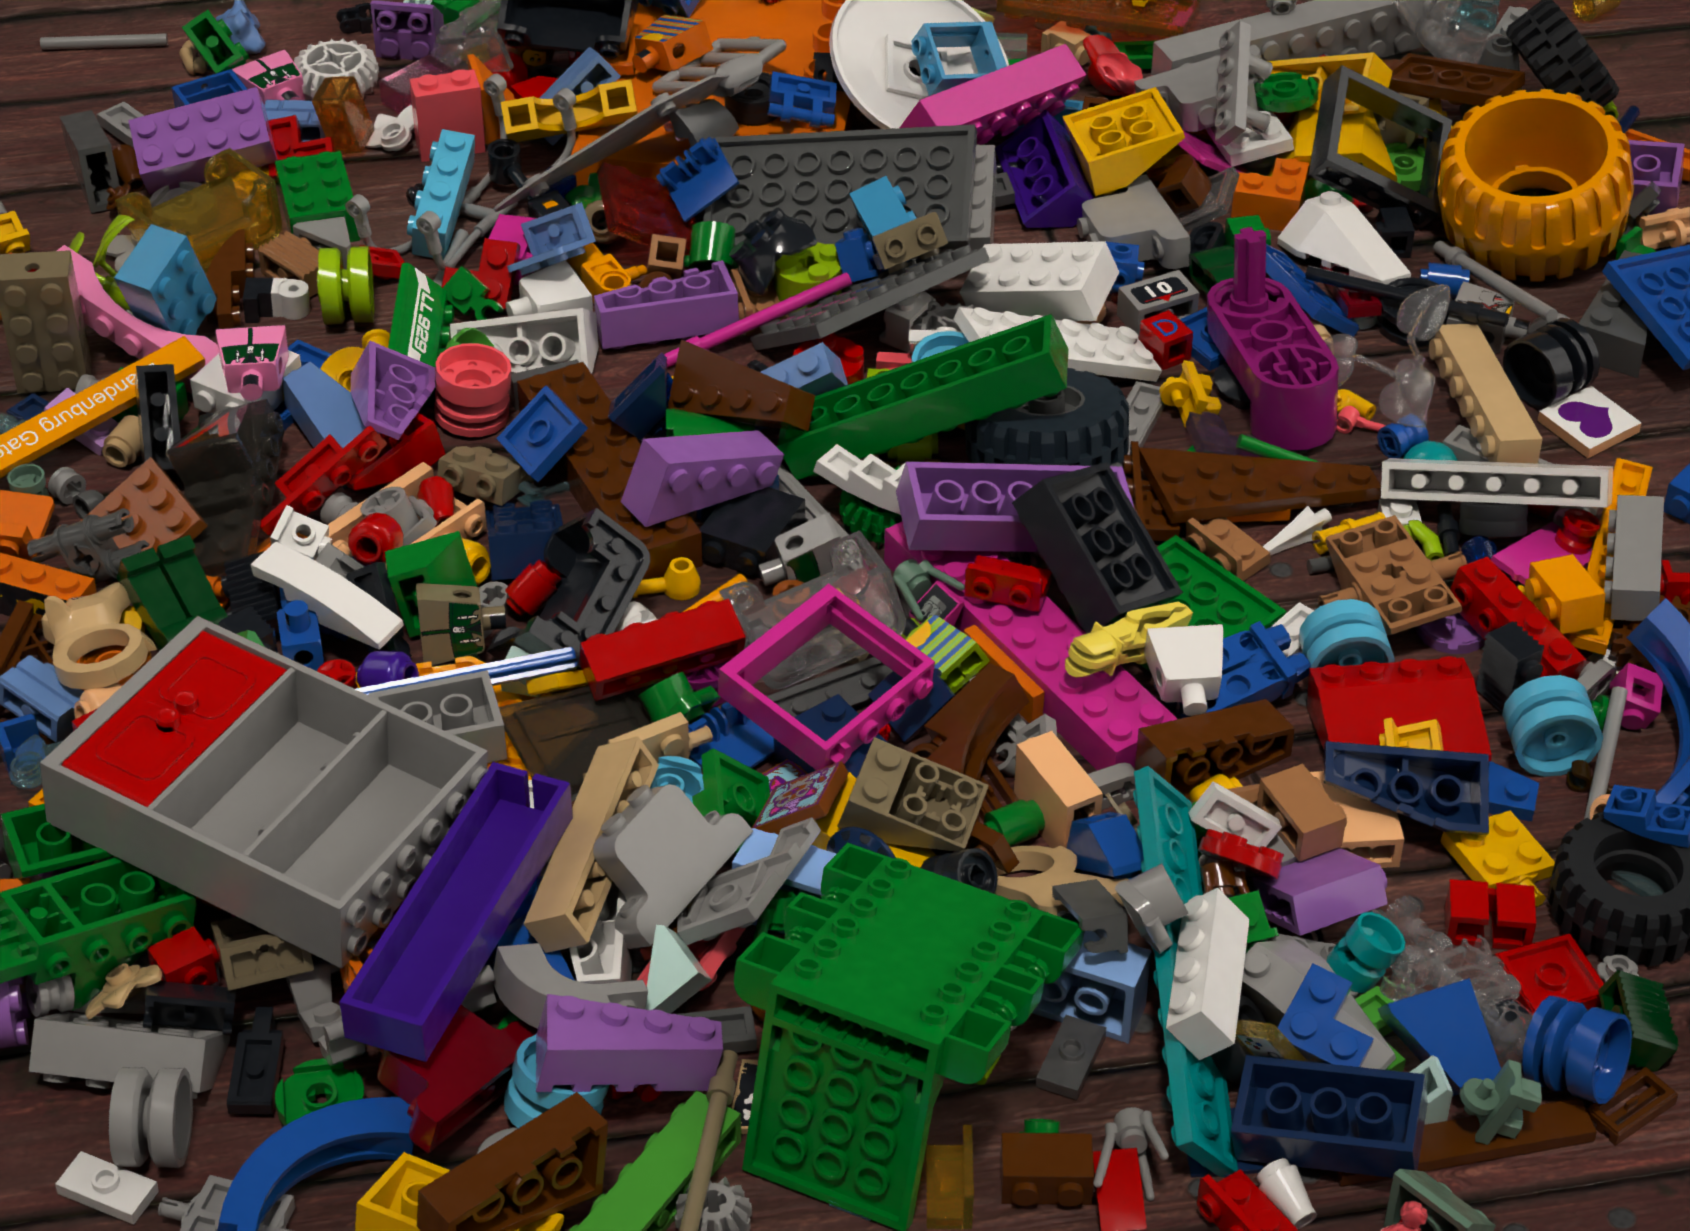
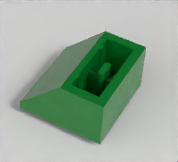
M459 531L385 551L388 578L409 637L421 634L416 584L478 587Z

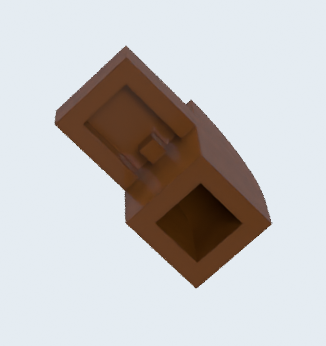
M1180 154L1173 164L1150 170L1147 174L1175 214L1199 208L1212 186L1208 176L1190 154Z

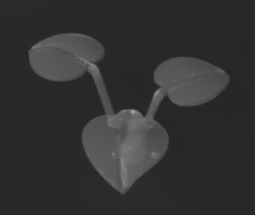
M1441 284L1424 288L1411 294L1402 303L1397 314V327L1403 333H1409L1407 342L1414 358L1401 360L1396 365L1395 371L1362 355L1355 354L1358 341L1349 334H1336L1325 339L1324 342L1336 358L1339 367L1338 387L1344 384L1352 375L1354 361L1370 366L1396 380L1386 385L1380 394L1379 407L1381 412L1388 419L1400 425L1419 428L1426 427L1435 376L1423 366L1425 358L1420 355L1415 338L1426 341L1439 331L1448 311L1450 287Z

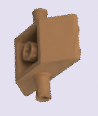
M1395 515L1326 537V544L1342 590L1319 596V607L1336 600L1355 599L1367 602L1378 610L1387 636L1462 612V605L1444 582L1454 578L1458 568L1467 564L1466 558L1462 555L1461 551L1431 561L1426 558Z

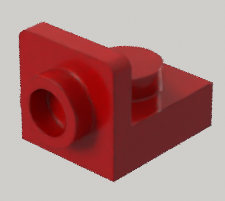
M369 246L373 277L376 276L384 280L390 278L399 279L401 265L405 262L398 251Z

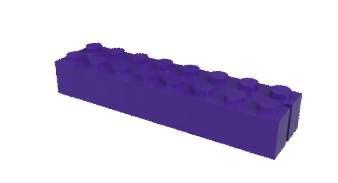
M496 762L491 763L487 773L484 774L340 1000L345 1038L427 1062L573 819L569 782L535 773L532 777L534 808H530L528 772Z

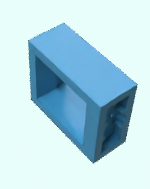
M992 21L924 23L911 40L912 52L917 58L921 70V79L926 85L929 96L1007 66ZM970 47L979 74L945 75L937 48Z

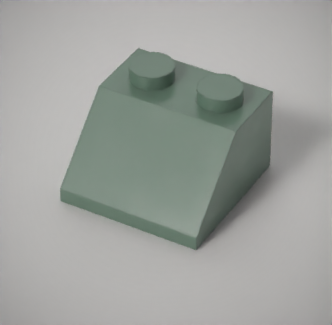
M1399 1169L1394 1173L1383 1228L1400 1221V1210L1405 1202L1416 1201L1421 1203L1423 1208L1427 1209L1428 1217L1425 1225H1420L1422 1231L1495 1230L1496 1225L1489 1221L1484 1213L1473 1209L1454 1195L1449 1187L1441 1182H1437L1424 1171Z

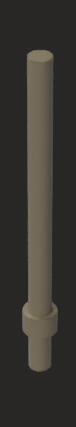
M723 1050L716 1075L709 1081L706 1094L709 1105L679 1231H698L726 1107L732 1103L736 1088L733 1077L738 1055L732 1050Z

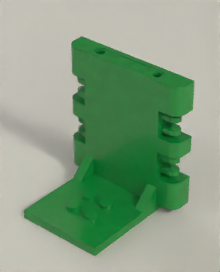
M847 842L823 868L821 881L822 899L800 892L787 906L784 921L785 939L762 932L736 960L734 988L737 994L746 1003L766 1011L742 1170L896 1230L907 1231L913 1222L933 1107L945 1077L963 1084H974L985 1076L1006 1048L1011 1026H1019L1029 1018L1041 1001L1044 984L1055 982L1081 949L1085 931L1081 930L1079 923L1033 908L1027 902L1010 900L913 866L907 860L890 858Z

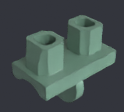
M1508 1059L1493 1081L1489 1078L1484 1080L1472 1078L1467 1080L1461 1087L1460 1098L1465 1105V1112L1469 1115H1476L1479 1119L1480 1129L1475 1134V1141L1488 1145L1496 1133L1515 1138L1522 1128L1523 1110L1535 1112L1542 1101L1540 1082L1522 1078L1520 1062Z

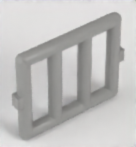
M749 37L747 39L719 38L712 42V51L675 71L668 72L653 83L652 89L657 94L665 92L674 94L696 83L680 81L681 79L702 80L710 75H715L716 67L700 66H718L737 56L746 54L721 53L722 51L759 52L753 54L758 55L763 65H765L785 51L787 44L782 39H760V37Z

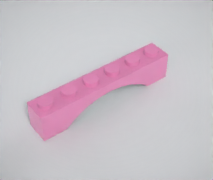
M66 245L57 250H71L84 323L94 329L100 336L108 338L123 348L129 355L142 359L182 336H185L204 356L205 365L219 353L218 344L205 336L166 331L132 316L116 304L105 292L96 277L92 262ZM201 369L179 380V382L185 383L186 392L192 393L190 379Z

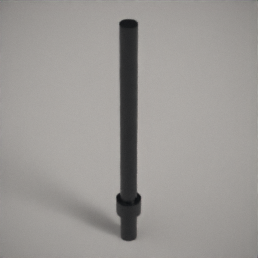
M1308 266L1305 275L1307 280L1463 317V321L1478 324L1481 321L1506 327L1509 320L1508 313L1483 308L1482 303L1468 301L1467 303L1458 302Z

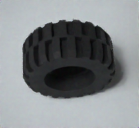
M1541 0L1508 25L1506 35L1516 45L1519 54L1545 89H1552L1555 93L1565 95L1567 92L1581 96L1582 101L1587 103L1593 101L1602 107L1617 97L1619 87L1574 24L1553 0Z
M1603 812L1593 815L1592 820L1588 817L1574 825V829L1569 830L1565 834L1560 847H1558L1548 892V902L1552 906L1551 913L1558 925L1562 924L1561 930L1564 934H1571L1578 941L1580 949L1588 954L1592 951L1599 954L1600 960H1603L1606 956L1624 955L1634 961L1636 965L1638 963H1646L1647 967L1661 965L1664 959L1671 962L1682 957L1684 952L1690 951V846L1689 848L1675 846L1642 837L1606 820ZM1628 879L1637 881L1651 887L1660 895L1637 896L1628 894L1614 888L1606 880Z

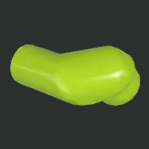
M1409 520V524L1403 525L1414 541L1418 540L1422 545L1426 558L1432 561L1444 557L1438 535L1421 521Z

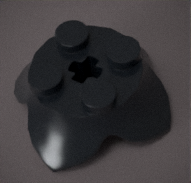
M778 207L762 223L758 220L750 223L743 231V235L746 238L731 250L729 256L737 264L746 288L755 294L763 296L777 269L775 262L783 255L789 257L799 254L815 246L817 241L813 229L804 220L787 216Z

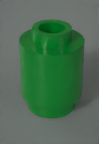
M1022 799L986 813L983 823L1003 834L1010 847L1036 838L1038 832L1042 831L1045 827L1044 816L1038 804L1034 800L1025 801Z

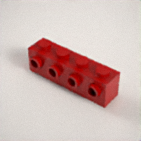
M1488 556L1458 568L1450 590L1462 605V612H1459V614L1484 640H1486L1485 636L1489 632L1512 621L1518 622L1517 626L1523 627L1522 631H1528V635L1533 636V640H1538L1539 645H1544L1541 659L1543 671L1538 678L1562 675L1578 679L1586 658Z
M729 598L718 602L712 600L685 612L674 611L667 613L660 619L648 623L637 622L630 624L623 630L611 634L593 635L586 641L580 642L579 663L595 701L661 682L679 672L687 674L730 661L744 650L746 636Z

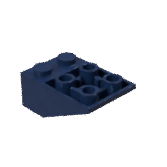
M536 500L530 502L528 507L515 508V504L505 503L502 506L493 505V510H486L492 581L515 579L529 563L534 565L538 559L545 562L543 552L545 545L553 530L563 525L559 504H552L551 500Z

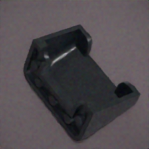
M501 0L497 32L499 38L504 41V44L512 48L528 46L584 53L588 47H591L601 56L614 59L626 52L639 0Z
M598 508L553 530L543 552L547 566L561 577V581L556 585L558 590L549 598L541 615L531 618L525 629L509 626L507 629L500 630L494 636L487 652L499 661L505 660L511 646L519 647L529 654L572 647L575 650L578 663L577 668L572 671L582 670L579 663L580 642H584L596 634L607 635L614 633L649 567L650 553L642 541Z

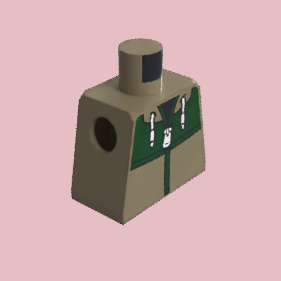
M416 584L423 662L431 661L433 666L455 660L457 657L480 654L485 651L483 631L507 629L504 605L481 608L478 587Z

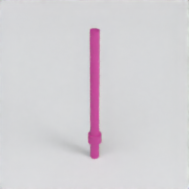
M847 272L701 338L694 336L686 340V342L706 350L711 349L852 285L851 278ZM679 348L664 354L667 357V368L676 364Z

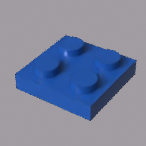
M545 385L496 439L522 468L539 482L572 445L577 442L588 427L553 390Z

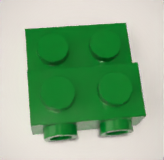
M714 748L702 754L704 790L692 796L694 806L703 817L714 810L720 815L729 813L739 814L752 828L770 796L769 778ZM742 843V844L739 846V848L734 852V856L737 855V853H738V851L740 850V848H741V846L743 845V843Z

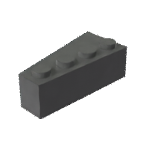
M1624 250L1619 259L1642 254ZM1606 278L1578 324L1583 326L1593 338L1599 353L1601 367L1638 378L1648 327Z

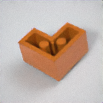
M1276 158L1272 177L1263 176L1258 173L1238 172L1233 192L1231 218L1259 215L1264 228L1283 231L1303 205L1309 162H1302L1292 158Z

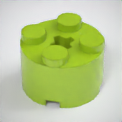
M817 242L815 246L799 254L789 257L783 255L775 262L777 269L774 274V288L781 302L841 275L842 270L835 245ZM839 290L833 294H836L837 296L842 293V290ZM815 301V302H813V303H811V304H808V305H806V306H804V307H807V306H808V308H810V307H813V306L817 305V303H816V301Z

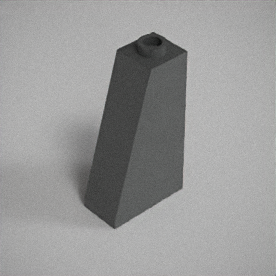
M92 110L60 116L66 149L91 213L107 210V198L110 194L106 191L110 186L113 189L119 186L111 143Z

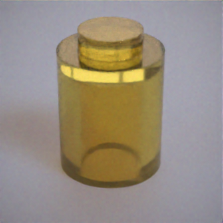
M1573 0V9L1580 19L1590 21L1617 8L1621 0Z

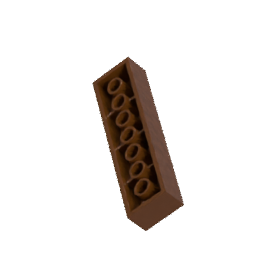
M584 362L571 364L517 381L519 413L547 385L588 427L577 442L554 465V468L584 513L598 508L645 544L650 553V564L642 580L664 577L670 562L678 557L690 559L695 568L703 566L702 533L688 513L645 527L621 503L641 444L634 435L608 418L611 401Z

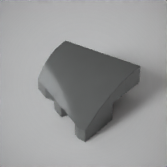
M715 99L702 100L699 104H687L686 108H676L669 114L676 136L678 138H688L691 147L698 143L701 138L730 137L739 129L732 114Z

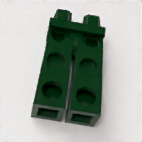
M190 535L159 545L156 552L154 548L123 558L120 561L117 579L126 589L130 601L160 650L197 616L216 625L222 619L228 617L223 607L220 606L195 555L196 546Z

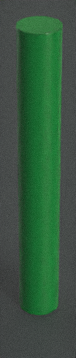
M1240 434L1236 443V448L1265 458L1319 462Z

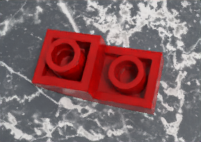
M1137 1148L1112 1150L1103 1184L1101 1187L1096 1188L1101 1231H1147ZM1093 1151L1094 1177L1101 1151Z

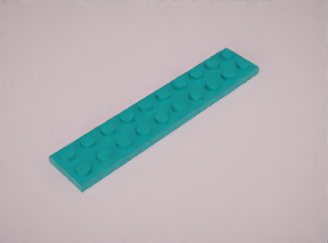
M1146 766L1134 771L1136 789L1133 791V798L1138 808L1140 822L1137 826V833L1142 843L1144 860L1141 862L1142 872H1145L1162 863L1183 904H1185L1194 896L1203 895L1195 825L1188 813L1192 808V802L1152 768ZM1181 917L1164 926L1173 945L1161 954L1152 947L1156 962L1154 981L1159 990L1161 1006L1158 1009V1018L1163 1028L1165 1041L1162 1055L1168 1067L1170 1084L1167 1087V1097L1172 1106L1174 1119L1171 1134L1179 1150L1188 1154L1217 1176L1224 1177V1175L1232 1174L1238 1170L1231 1135L1232 1118L1227 1079L1220 1073L1211 1055L1198 1060L1166 1029Z

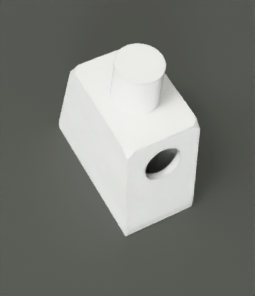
M566 260L521 278L519 281L520 298L506 302L508 317L585 308L593 311L591 293Z
M1223 625L1147 629L1144 655L1161 700L1166 703L1182 702L1183 711L1188 716L1205 713L1208 709L1206 700H1214L1219 695L1222 680Z

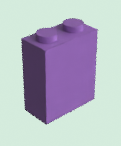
M1340 847L1309 859L1283 866L1278 879H1270L1259 875L1252 877L1254 890H1259L1267 920L1299 936L1388 904L1385 892L1387 878L1381 865Z

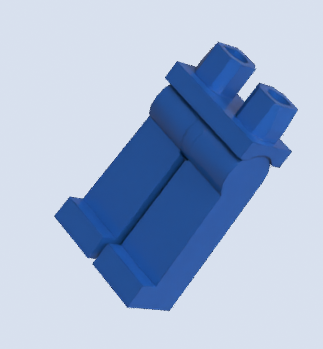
M1259 621L1250 625V631H1242L1223 638L1222 680L1219 695L1214 700H1206L1208 709L1205 713L1263 699L1272 702L1278 697L1285 699L1293 694L1295 683L1309 675L1311 664L1301 652L1289 657L1284 655L1282 651L1290 647L1291 639L1282 624L1265 629ZM1182 702L1166 703L1170 711L1175 712L1177 719L1190 717L1184 713Z

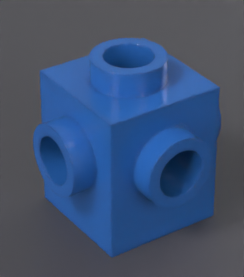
M1106 241L1119 270V274L1109 293L1118 296L1119 287L1142 281L1144 262L1138 261L1139 245Z

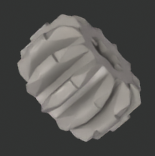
M726 1176L719 1183L709 1181L698 1231H750L752 1205L749 1202V1198L745 1197V1192L742 1190L741 1185L730 1187ZM690 1182L686 1189L687 1193L679 1194L676 1202L675 1227L678 1231Z

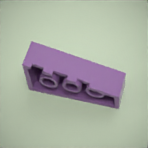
M759 430L643 439L621 503L645 527L772 486L784 454Z
M547 994L536 1034V1092H552L553 1085H571L573 1092H590L592 1085H614L616 1092L633 1091L634 1088L641 1084H651L656 1091H707L710 1079L716 1075L723 1052L721 1022L705 1017L682 1016L666 1013L661 1010H645L622 1006L618 1003H602L583 1000L574 996Z

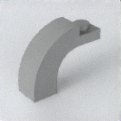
M539 943L497 947L493 970L495 990L504 1005L514 1015L537 1029L547 994L574 996L583 1000L618 1003L622 1006L645 1009L648 989L643 980L603 984L582 983L569 979L552 968Z

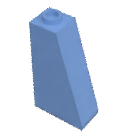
M308 362L297 370H293L283 378L284 405L290 411V414L313 448L329 434L344 448L367 428L362 422L350 391L312 362Z

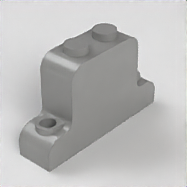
M1256 44L1251 45L1250 53L1261 58L1260 49ZM1220 55L1134 81L1135 92L1138 93L1156 87L1177 122L1187 132H1197L1214 127L1217 115L1216 93L1219 80L1217 68ZM1249 75L1247 103L1248 106L1258 110L1254 85L1257 82L1260 84L1263 82Z
M1147 174L1140 175L1125 187V192L1090 199L1082 204V218L1077 219V230L1080 238H1085L1087 242L1107 241L1139 245L1138 261L1154 259L1161 266L1168 269L1189 266L1190 236Z
M669 784L650 789L648 785H643L628 797L629 805L622 813L613 815L602 825L601 830L603 833L596 840L593 853L597 863L626 897V903L621 907L616 916L615 929L624 935L626 946L629 949L651 946L654 942L656 925L668 927L753 832L742 816L736 813L720 815L714 810L703 817L678 786Z

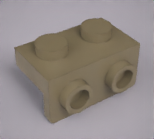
M928 213L873 236L872 241L877 254L872 257L877 269H888V272L892 273L907 267V260L917 256L920 257V260L940 253L939 247L949 243L937 213Z

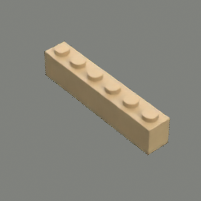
M1478 324L1437 325L1435 337L1429 343L1430 358L1435 360L1441 378L1445 379L1448 384L1450 395L1456 399L1462 417H1465L1469 423L1472 436L1476 437L1480 443L1483 456L1487 457L1489 462L1538 464L1543 439Z
M638 736L597 747L573 804V819L555 847L523 923L545 953L585 945L590 940L613 882L595 860L593 853L594 844L603 833L601 830L602 825L613 815L622 813L629 805L628 797L643 785L651 787L659 764Z

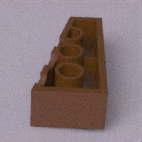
M1267 699L1138 729L1135 770L1137 771L1149 766L1190 800V791L1194 787L1217 774H1224L1229 779L1236 777L1239 780L1291 756L1295 727Z

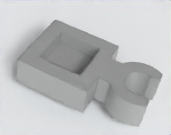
M1044 714L1016 731V742L1012 744L1006 742L1000 745L996 753L1005 758L1006 761L997 766L999 771L1008 777L1014 776L1017 744L1053 731L1057 736L1056 720Z

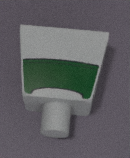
M830 512L778 535L774 540L778 558L758 565L765 586L783 580H799L809 587L811 595L816 594L828 583L834 585L840 579L849 576L841 537Z

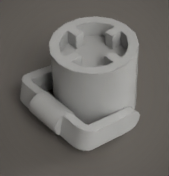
M389 487L374 493L364 501L360 508L364 518L373 513H384L393 517L401 526L404 534L402 546L411 544L432 530L437 524V520L433 517V509L422 499L417 500L413 495L408 497L405 490L401 487Z
M1160 863L1128 881L1119 882L1115 887L1140 936L1159 954L1173 945L1164 926L1189 914L1163 864Z

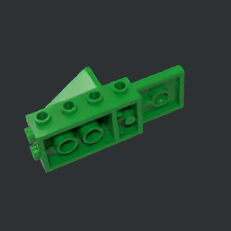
M118 857L0 892V984L29 975L35 985L70 975L75 995L72 1011L80 1009L103 989L107 982L105 977L112 969L125 963L131 966L148 952L147 947L166 938L170 939L173 935L193 927L194 916L198 912L197 897Z

